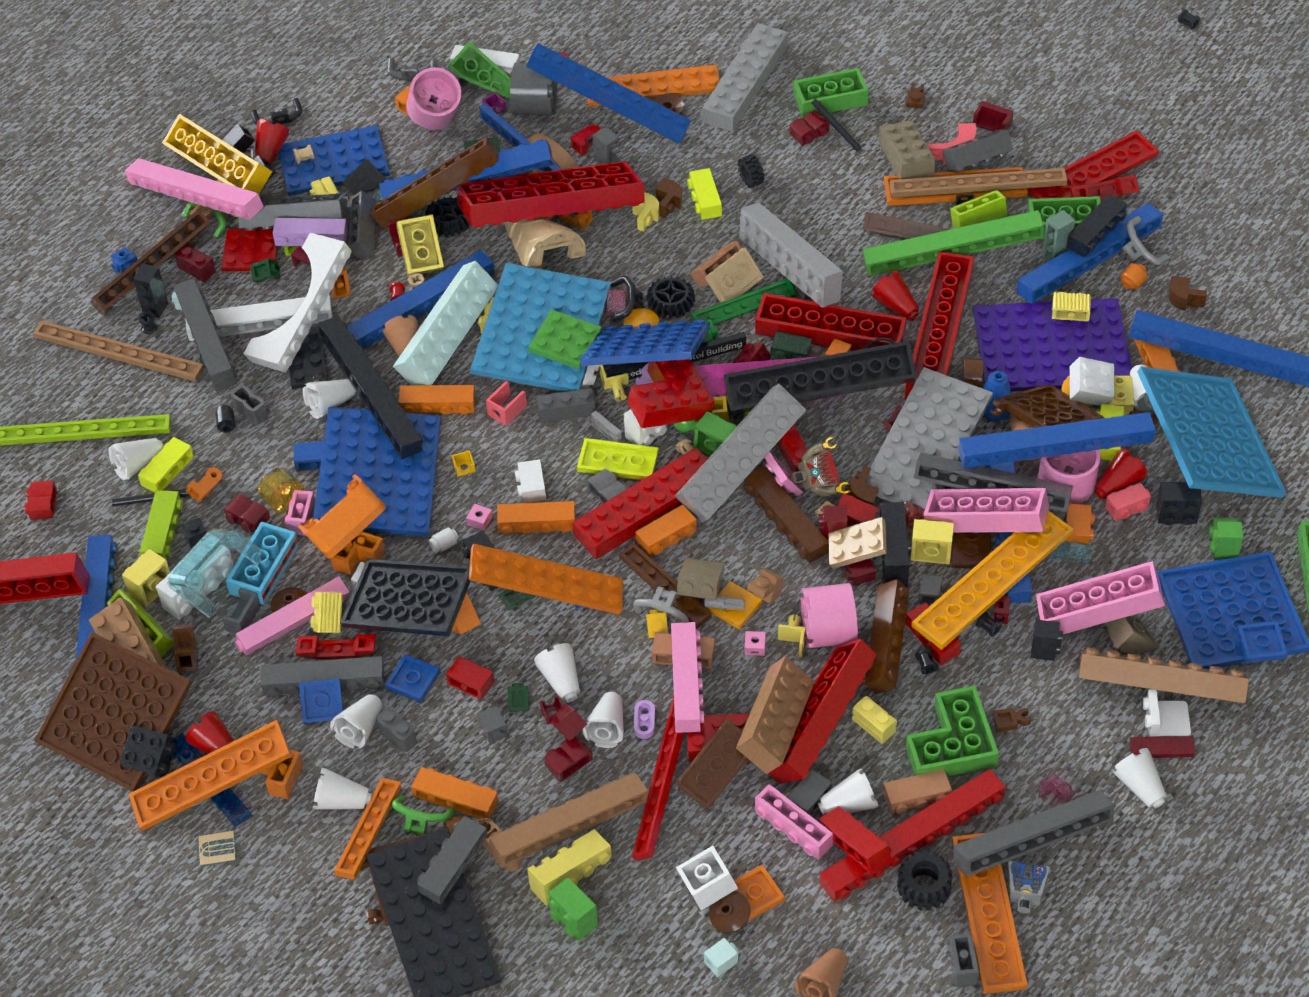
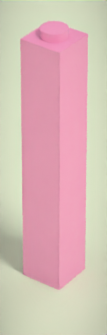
M340 577L331 580L236 633V647L240 652L243 651L245 655L254 652L311 620V617L314 616L312 597L315 596V592L343 593V602L349 598L347 587Z

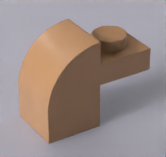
M762 568L759 576L749 582L747 590L770 604L781 595L784 579L771 570Z

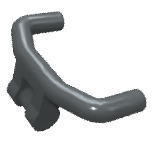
M388 59L387 72L392 77L413 80L419 73L418 65H401L400 72L395 71V59ZM431 59L430 68H437V59Z

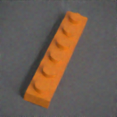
M386 778L380 779L334 869L335 876L351 880L356 879L366 859V855H368L392 807V801L397 797L401 789L400 781Z

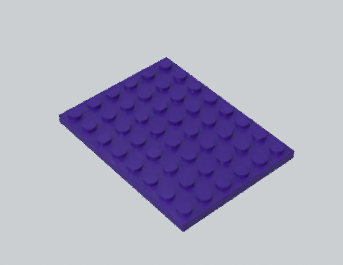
M1118 298L1091 299L1089 321L1052 319V301L1035 302L1033 304L973 305L980 359H983L984 385L992 372L1001 371L1008 377L1011 392L1025 391L1049 384L1062 389L1064 380L1070 375V365L1079 357L1114 364V376H1130L1132 365Z

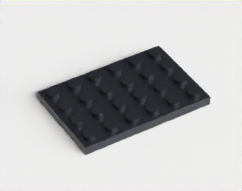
M367 559L340 624L343 628L450 636L471 582L469 580L470 566Z

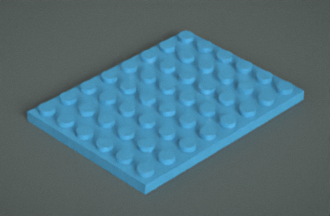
M506 263L470 368V374L562 392L580 390L587 366H581L580 369H576L528 352V347L551 309L599 326L610 292L611 282Z
M1140 367L1137 373L1189 488L1278 498L1285 496V488L1231 378Z

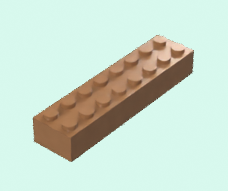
M1087 647L1086 651L1082 650L1079 678L1239 703L1246 702L1249 678L1241 670L1231 669L1230 672H1224L1221 667L1210 666V669H1204L1201 664L1189 663V666H1184L1180 661L1169 660L1168 663L1161 662L1160 658L1148 657V660L1140 659V655L1127 654V657L1120 656L1119 652L1107 650V654L1099 653V649Z

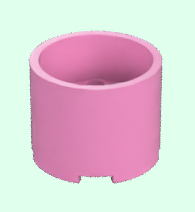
M428 68L422 70L414 77L406 106L408 115L415 124L428 130H438L452 122L461 100V87L456 77L449 71L441 68Z
M1092 450L1090 452H1078L1069 455L1042 457L1038 479L1073 486L1069 503H1084L1095 490L1100 464V451Z
M850 583L801 588V593L804 595V598H801L803 627H805V634H807L805 640L808 648L841 645L858 639L856 607Z

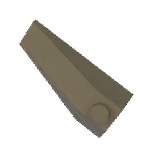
M1135 614L1107 622L1109 636L1114 643L1113 647L1120 653L1139 654L1157 649L1160 645L1149 629H1144L1138 623L1140 619Z

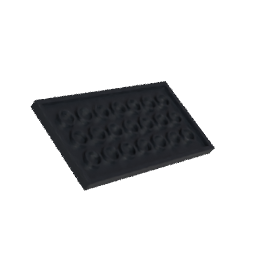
M447 828L366 855L413 997H461L502 982L464 873L461 874L441 905L419 893L417 880L430 867L429 863L432 857L439 854L443 841L446 838H450Z

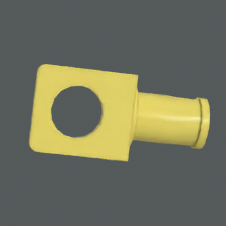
M599 365V374L604 390L612 388L615 401H620L619 397H621V400H625L627 397L623 385L629 383L628 374L606 378L603 365Z
M793 614L788 618V625L778 626V640L800 642L799 657H802L805 643V627H800V616L796 615L795 621H793Z

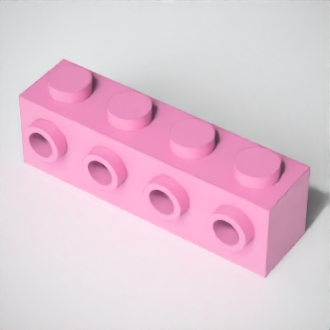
M770 784L755 797V811L758 816L771 822L776 830L782 831L791 842L803 847L808 855L814 856L819 860L832 847L833 833Z

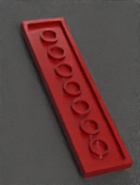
M1136 130L1065 167L1067 185L1027 188V190L1034 199L1072 198L1071 187L1112 180L1158 156L1159 150Z

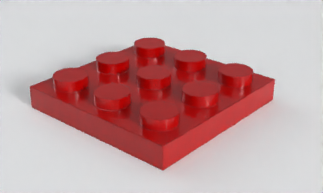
M274 228L249 231L245 229H227L221 264L222 272L251 271L250 265L265 259L276 261L278 246H275Z

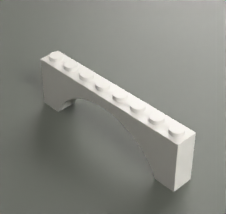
M313 233L308 235L302 246L309 257L312 268V278L308 294L301 307L285 324L266 335L251 339L243 353L250 362L281 372H287L303 340L309 333V329L317 318L322 305H324L328 294L334 287V283L341 274L346 261L350 257L352 251L344 241Z

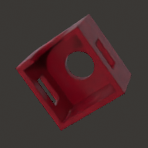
M1001 597L995 602V621L1008 624L1010 597Z
M559 695L554 697V702L550 705H545V700L540 701V709L547 725L551 724L549 720L555 714L550 715V711L555 710L558 712L563 708Z

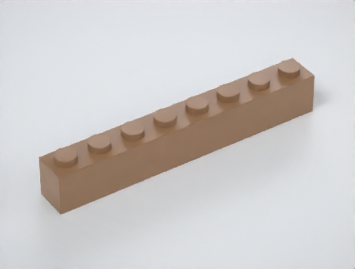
M635 772L630 775H624L619 780L606 783L594 791H588L579 798L570 799L561 806L552 807L541 815H535L523 823L514 824L503 832H496L489 837L488 850L500 868H503L645 803L648 789Z

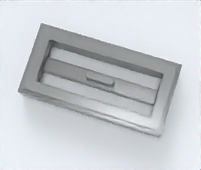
M598 411L591 413L593 427L610 441L622 442L620 429Z

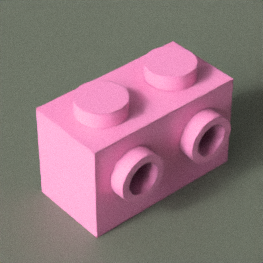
M294 490L292 500L289 502L285 526H288V530L296 532V535L306 536L298 525L304 526L308 520L313 519L315 508L313 491Z

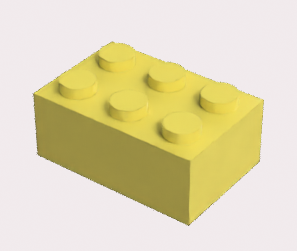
M433 215L397 221V230L407 276L409 277L415 273L424 274L443 270L444 265Z

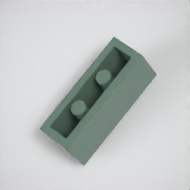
M1064 210L1046 219L1042 256L1047 261L1069 250L1066 247L1068 235L1074 230L1075 220Z

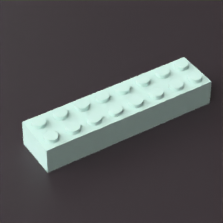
M477 261L461 267L393 365L410 385L433 384L497 290L498 284Z

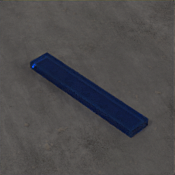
M184 733L175 738L178 739L177 749L173 754L182 766L203 757L194 746L187 742ZM230 788L210 797L235 828L252 817L251 812Z

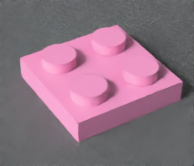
M768 452L764 457L768 462L765 465L771 473L776 475L775 480L781 487L783 486L789 494L792 492L796 496L801 495L803 491L798 484L793 483L791 474L786 466L771 452Z

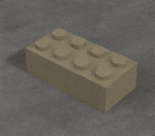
M904 121L879 127V144L899 179L934 176L935 158L913 121Z

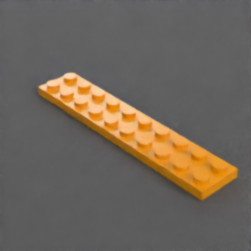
M1048 511L1043 532H1014L912 621V627L942 650L1071 536L1074 529Z

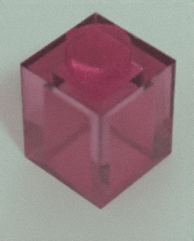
M608 289L607 311L611 312V315L624 311L627 306V290Z

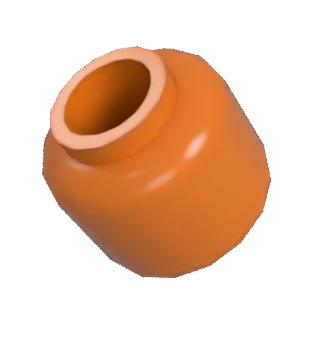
M1131 263L1121 273L1120 282L1129 290H1137L1147 280V270L1140 263Z

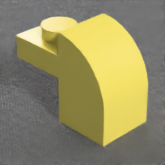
M645 192V203L632 206L633 214L638 215L637 226L638 230L645 231L647 226H651L652 221L658 222L660 218L657 198Z

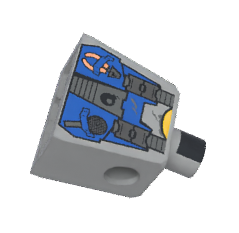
M1009 861L1007 870L1009 901L1018 902V912L1026 914L1030 912L1031 904L1040 905L1048 880L1050 866Z

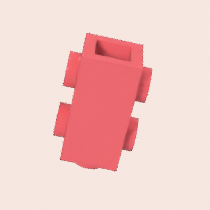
M1141 483L1130 485L1126 489L1109 494L1106 499L1105 508L1114 521L1126 519L1132 514L1148 509L1151 494Z

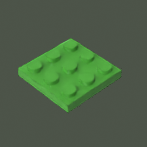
M551 309L529 345L528 352L580 369V358L600 335L602 327Z

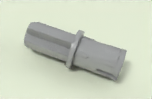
M727 595L723 597L717 596L716 600L705 598V608H718L723 611L726 609L744 610L745 600L727 598Z

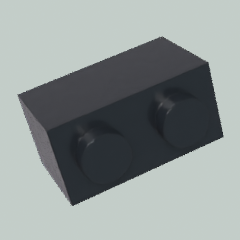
M1036 619L1030 658L1055 661V655L1060 654L1063 631H1059L1060 622Z

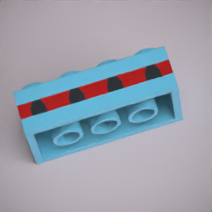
M261 522L226 579L229 594L240 597L238 593L240 588L256 592L260 604L265 605L299 547L296 532Z

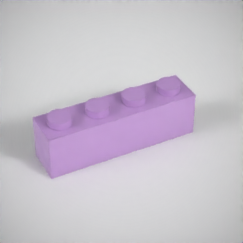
M275 218L273 229L275 246H303L310 233L346 243L348 234L346 219Z

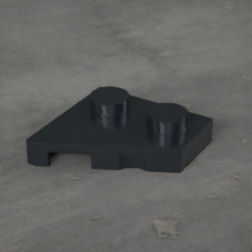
M365 159L341 183L353 195H356L361 190L366 192L379 188V183H383L387 179L368 159Z

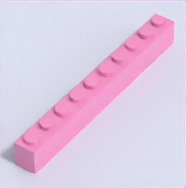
M138 158L124 170L127 180L132 185L204 207L206 206L240 218L250 220L264 207L258 193Z

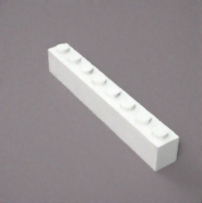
M329 294L313 324L333 318ZM306 297L211 310V313L222 336L278 329L297 312ZM186 321V331L188 334L189 341H193L194 337Z

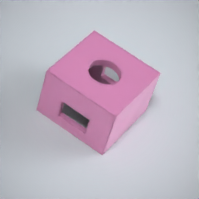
M474 504L466 517L467 525L485 531L493 517L492 509ZM476 513H483V515L480 517H477L475 515Z
M745 632V655L765 656L766 632ZM751 640H759V642L753 643Z

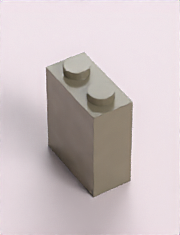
M686 558L678 575V595L716 600L723 583L725 563Z

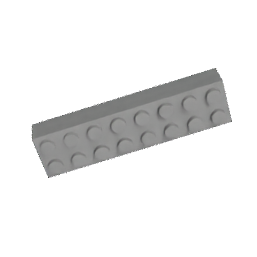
M757 23L702 107L703 123L732 132L735 130L788 47V32Z
M759 202L741 208L739 238L822 308L840 301L843 271Z
M780 384L772 387L678 491L675 497L701 522L709 520L806 409Z

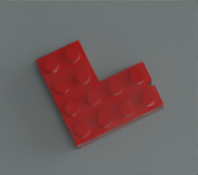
M691 359L649 362L647 372L653 383L631 386L627 401L642 429L701 419L707 411L712 413L715 403Z

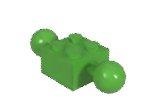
M708 411L700 421L692 420L674 423L675 428L680 432L695 431L693 448H697L708 457L714 453L737 427L735 424L729 423Z

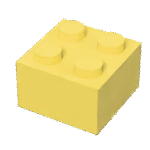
M914 519L911 561L950 564L954 523Z
M149 549L132 566L128 567L122 576L128 593L147 608L159 596L156 586L170 574L167 560Z

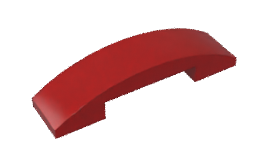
M1136 174L1114 180L1071 187L1070 190L1072 197L1100 196L1101 201L1109 194L1114 197H1120L1139 192Z
M356 634V639L319 640L318 636H298L295 653L297 656L322 660L361 658L374 653L376 634Z

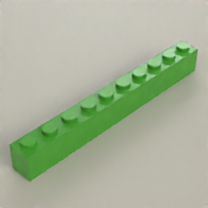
M1039 210L866 248L863 249L864 261L868 276L936 262L939 251L968 255L1044 238V226Z

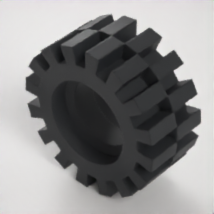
M753 154L740 158L737 164L739 167L738 172H740L739 175L743 178L742 181L745 182L748 188L762 184L765 180L764 169L761 168L762 164L759 162L758 157L756 158V155Z

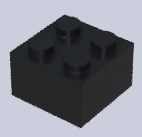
M1161 482L1156 503L1158 523L1165 525L1197 524L1202 504L1201 489L1189 488L1187 482Z

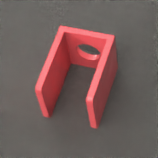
M505 381L486 400L488 415L505 426L527 406L526 392L521 391L505 408L501 407L511 396L508 381Z

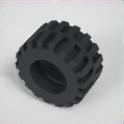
M917 851L914 852V856L908 855L906 861H902L898 872L897 888H899L898 893L902 896V900L905 903L909 901L910 907L913 908L916 905L918 906L917 910H922V907H926V910L929 911L932 909V906L937 909L940 907V902L944 904L947 901L951 892L953 873L948 861L944 862V857H937L935 852L928 854V851H923L920 854ZM919 875H928L934 878L936 882L925 886L918 884L914 878Z

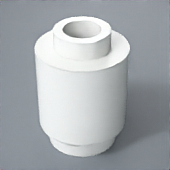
M447 527L433 535L429 539V544L435 553H442L457 545L459 537L454 529L451 530Z

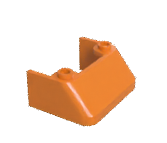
M356 474L352 476L354 480L347 485L348 489L346 492L348 494L320 520L310 519L304 526L298 525L302 532L328 559L339 553L386 508V505Z

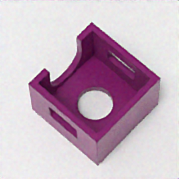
M497 93L482 100V103L492 108L496 114L506 110V101Z

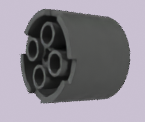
M515 62L510 83V106L512 113L542 116L555 115L558 100V83L527 68V63Z

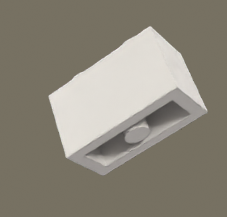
M540 459L518 462V470L515 471L516 482L521 484L517 485L518 496L523 497V503L546 500Z

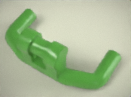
M188 202L181 216L188 218L189 212L198 204ZM212 209L214 211L213 214L219 221L213 236L220 239L226 227L225 216H227V213Z
M402 794L392 801V807L406 816L404 832H414L418 836L426 834L428 822H446L456 814L454 808H449L443 814H429L407 808L402 804L405 801V796ZM414 820L420 821L419 825L414 824Z

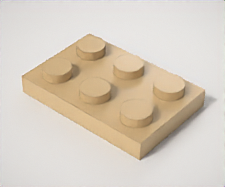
M746 247L740 249L705 277L720 303L741 296L764 278Z
M882 517L829 533V565L833 569L887 553L886 525Z

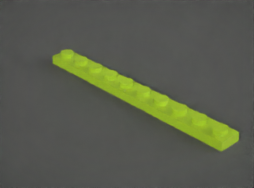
M170 414L2 426L0 427V446L170 433L171 417Z

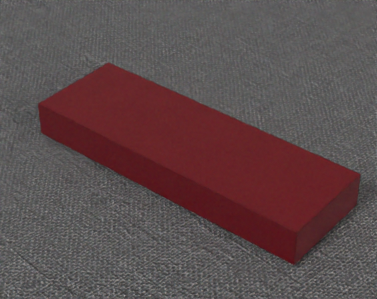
M1192 736L1130 737L1129 740L1131 754L1137 756L1141 754L1139 750L1143 748H1148L1152 758L1195 756Z

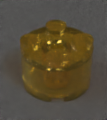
M275 468L272 470L273 473L268 476L266 474L262 478L258 486V493L274 511L282 512L286 509L289 510V502L292 500L294 490L304 491V486L285 468Z

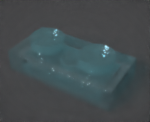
M1064 541L1050 553L1049 559L1089 564L1091 545Z

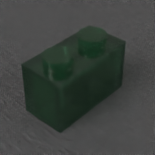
M777 331L771 345V359L781 360L810 357L812 338Z

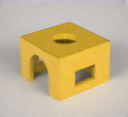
M470 450L451 455L457 477L476 472ZM466 464L468 468L462 470L461 465Z

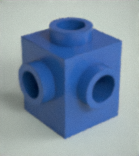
M125 247L111 255L113 262L111 266L116 273L121 274L136 262L138 258L134 252H130Z

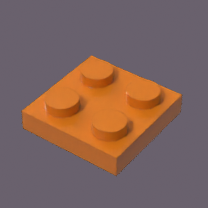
M763 865L734 880L738 887L735 891L743 894L750 904L748 921L785 901V896Z

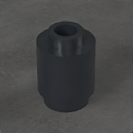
M228 405L219 406L215 412L217 429L228 433L234 430L236 426L234 411Z

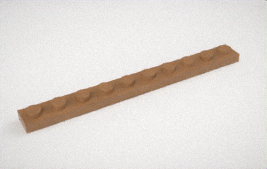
M1064 168L890 180L892 198L1067 185Z
M41 321L33 333L36 339L197 382L204 370V365L198 362L46 321Z

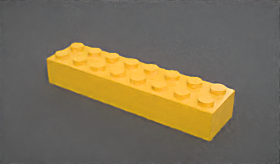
M181 114L178 115L162 142L223 183L258 193V195L272 173L267 167Z

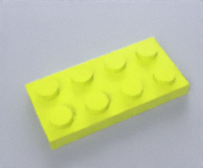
M585 438L577 465V472L597 474L603 469H607L609 472H613L616 477L643 480L654 473L659 448Z

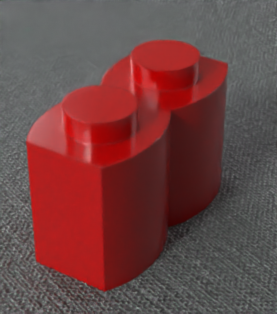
M54 480L30 483V488H27L28 501L24 505L25 513L29 515L30 520L54 517L57 487Z

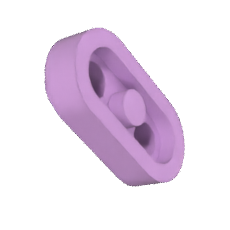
M642 700L634 708V733L638 738L648 739L655 731V706L651 701Z

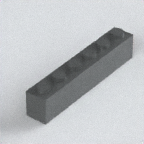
M382 656L261 665V688L263 695L270 697L277 696L278 694L296 695L300 693V682L339 678L341 679V690L355 691L359 688L377 689L378 687H384V663Z

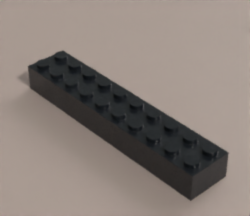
M909 341L723 375L730 415L750 412L768 391L777 384H780L801 403L910 383L916 379Z

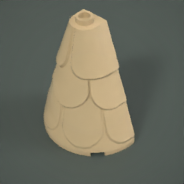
M539 217L532 221L524 219L519 220L517 223L504 222L508 236L512 239L514 248L523 266L533 268L541 266L544 250L562 246L568 247L567 256L570 259L586 256L585 242L579 234L548 218Z

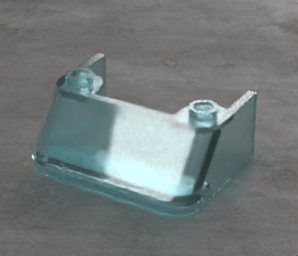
M211 529L168 575V586L209 618L213 614L215 603L200 592L205 585V578L200 571L223 546L230 550L239 551L257 566L261 562L263 550L238 531Z

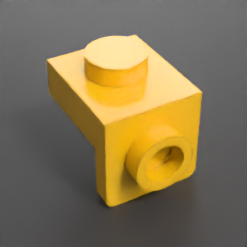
M658 609L650 610V614H646L648 638H654L655 633H668L666 612L661 613V610Z

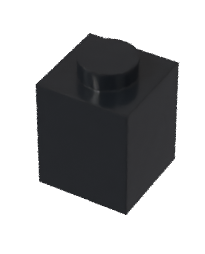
M200 518L181 525L191 551L197 550L209 540Z

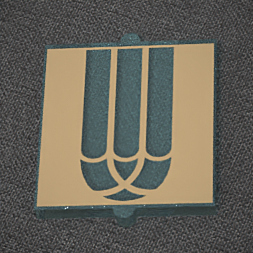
M235 831L199 835L197 849L199 866L204 867L237 862L236 848L238 845L235 842Z

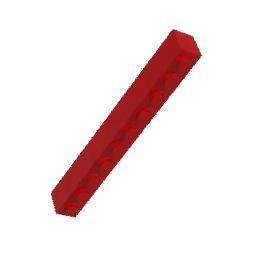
M991 769L985 771L878 837L890 845L892 862L875 873L870 874L850 856H847L821 872L819 884L834 902L838 899L843 900L847 898L854 889L863 888L872 878L881 877L888 868L900 865L908 855L914 856V852L919 851L925 845L931 846L938 837L950 834L954 827L959 824H966L975 814L980 815L984 813L991 804L994 803L996 805L1000 803L1004 798L1005 785Z

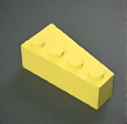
M595 829L573 841L572 847L569 849L563 847L558 850L557 855L552 859L546 857L541 860L542 865L538 867L532 865L527 868L530 889L547 906L549 902L548 892L567 877L577 885L579 880L583 877H589L600 864H606L612 856L611 845Z

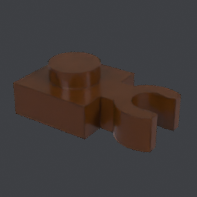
M912 83L911 91H908L906 107L923 108L925 99L924 84H921L920 88H915V83Z
M1013 708L994 710L992 716L997 732L1016 730L1018 724L1023 726L1030 725L1031 718L1022 717L1027 716L1029 710L1023 708L1014 713Z

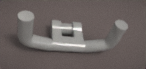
M1136 216L1129 220L1127 230L1131 241L1122 249L1128 253L1132 263L1141 256L1155 265H1160L1168 260L1167 254H1163L1158 258L1152 255L1137 237L1134 226L1141 222V218Z
M658 586L653 599H636L633 603L637 614L642 613V607H652L671 614L679 619L681 623L689 622L688 617L684 613L673 607L678 595L675 591H667L665 588ZM662 597L667 599L666 602L660 600Z

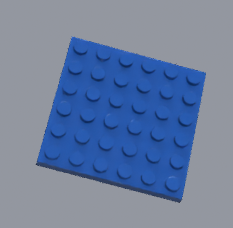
M695 320L693 323H686V321H678L675 324L661 322L657 325L644 323L633 327L631 324L623 325L621 328L606 326L580 358L581 366L692 359L710 330V322Z
M1271 551L1157 571L1163 595L1190 663L1201 664L1204 669H1210V666L1226 667L1246 663L1237 633V626L1278 621L1288 655L1309 652V639Z

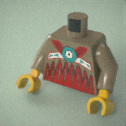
M833 436L827 438L825 443L820 442L810 447L802 456V462L798 464L799 471L791 474L794 484L803 482L805 490H811L812 493L823 497L838 495L839 492L845 494L851 492L843 491V486L850 484L847 482L840 484L830 449L827 450V448L832 449L837 446V444L834 446L829 444V440L834 438Z

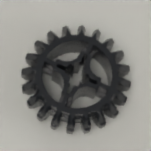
M443 196V199L431 202V205L427 206L425 216L433 215L436 233L439 237L442 234L445 237L448 234H451L453 237L454 233L460 235L461 231L466 232V227H470L469 221L457 203V197L452 198L450 196L445 198Z
M664 276L663 280L657 278L656 282H652L651 287L648 288L646 298L650 310L654 311L658 316L661 315L663 319L669 316L671 320L672 316L678 319L679 314L685 316L686 312L690 313L694 305L695 295L690 282H686L685 279L680 280L679 276L677 278L672 276L666 278Z

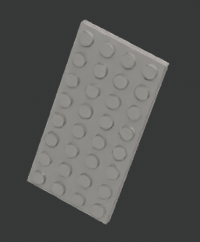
M924 367L870 467L871 470L865 483L879 488L875 499L882 502H907L905 504V508H908L907 512L909 511V513L924 518L923 514L931 489H945V485L914 479L916 463L920 453L960 461L961 458L958 451L959 438L973 436L993 397V392Z

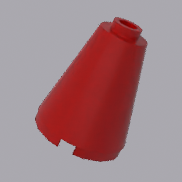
M259 119L256 125L254 159L259 155L268 160L272 165L290 135V129L278 123L271 124L269 120Z
M898 271L890 272L892 274L890 277L885 275L876 283L872 289L874 293H871V296L898 316L912 321L918 316L919 307L901 274Z
M1125 448L1120 449L1095 485V493L1100 499H1107V496L1112 492L1121 491L1147 478L1148 475L1146 474L1148 471L1145 465L1137 456L1134 458L1130 456L1131 451Z
M215 711L204 714L201 717L203 721L198 725L194 723L185 737L190 745L205 754H209L235 741Z

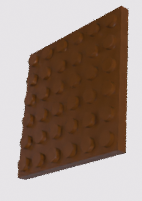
M91 632L34 741L131 791H135L139 788L146 772L128 768L119 763L130 728L137 726L166 734L193 681Z

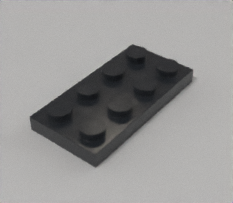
M318 326L309 329V333L303 340L291 366H289L292 389L303 388L309 382L328 381L324 346L319 336Z

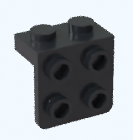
M132 726L119 763L122 766L161 778L170 770V761L177 749L178 739L159 732Z

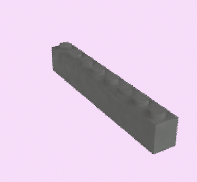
M920 453L914 473V479L959 489L1046 488L1049 509L1066 513L1073 486L983 466L963 468L961 461Z
M1098 790L954 845V863L967 877L1113 821L1114 804Z

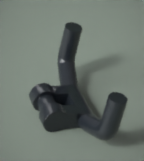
M299 98L292 100L296 111L290 115L287 108H283L278 112H270V123L285 124L301 116L303 110ZM252 110L250 113L254 124L257 125L260 118L257 110Z
M621 276L610 281L612 288L623 283L628 287L629 302L624 311L611 316L614 323L628 317L632 313L633 308H644L642 302L643 293L635 288L634 283L628 276Z

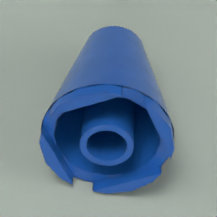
M995 371L989 375L983 388L993 392V397L983 416L991 421H1001L1007 419L1011 413L1003 411L1000 416L993 415L990 411L994 410L996 406L992 402L998 400V397L1012 393L1007 375L1004 372Z

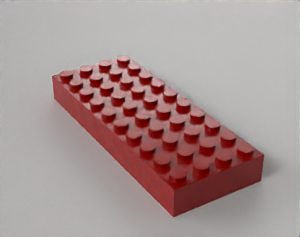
M626 161L470 181L456 186L457 203L471 226L476 228L484 227L487 224L517 223L519 220L524 219L532 221L539 217L568 216L575 212L604 211L605 208L619 209L626 205L638 206L641 203H645L644 183Z

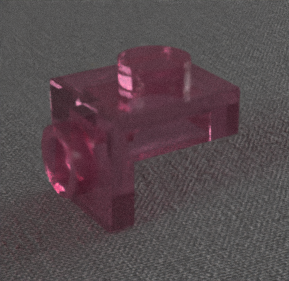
M1056 774L1051 778H1045L1039 785L1038 795L1041 798L1051 791L1063 804L1072 799L1073 790L1067 782H1063Z

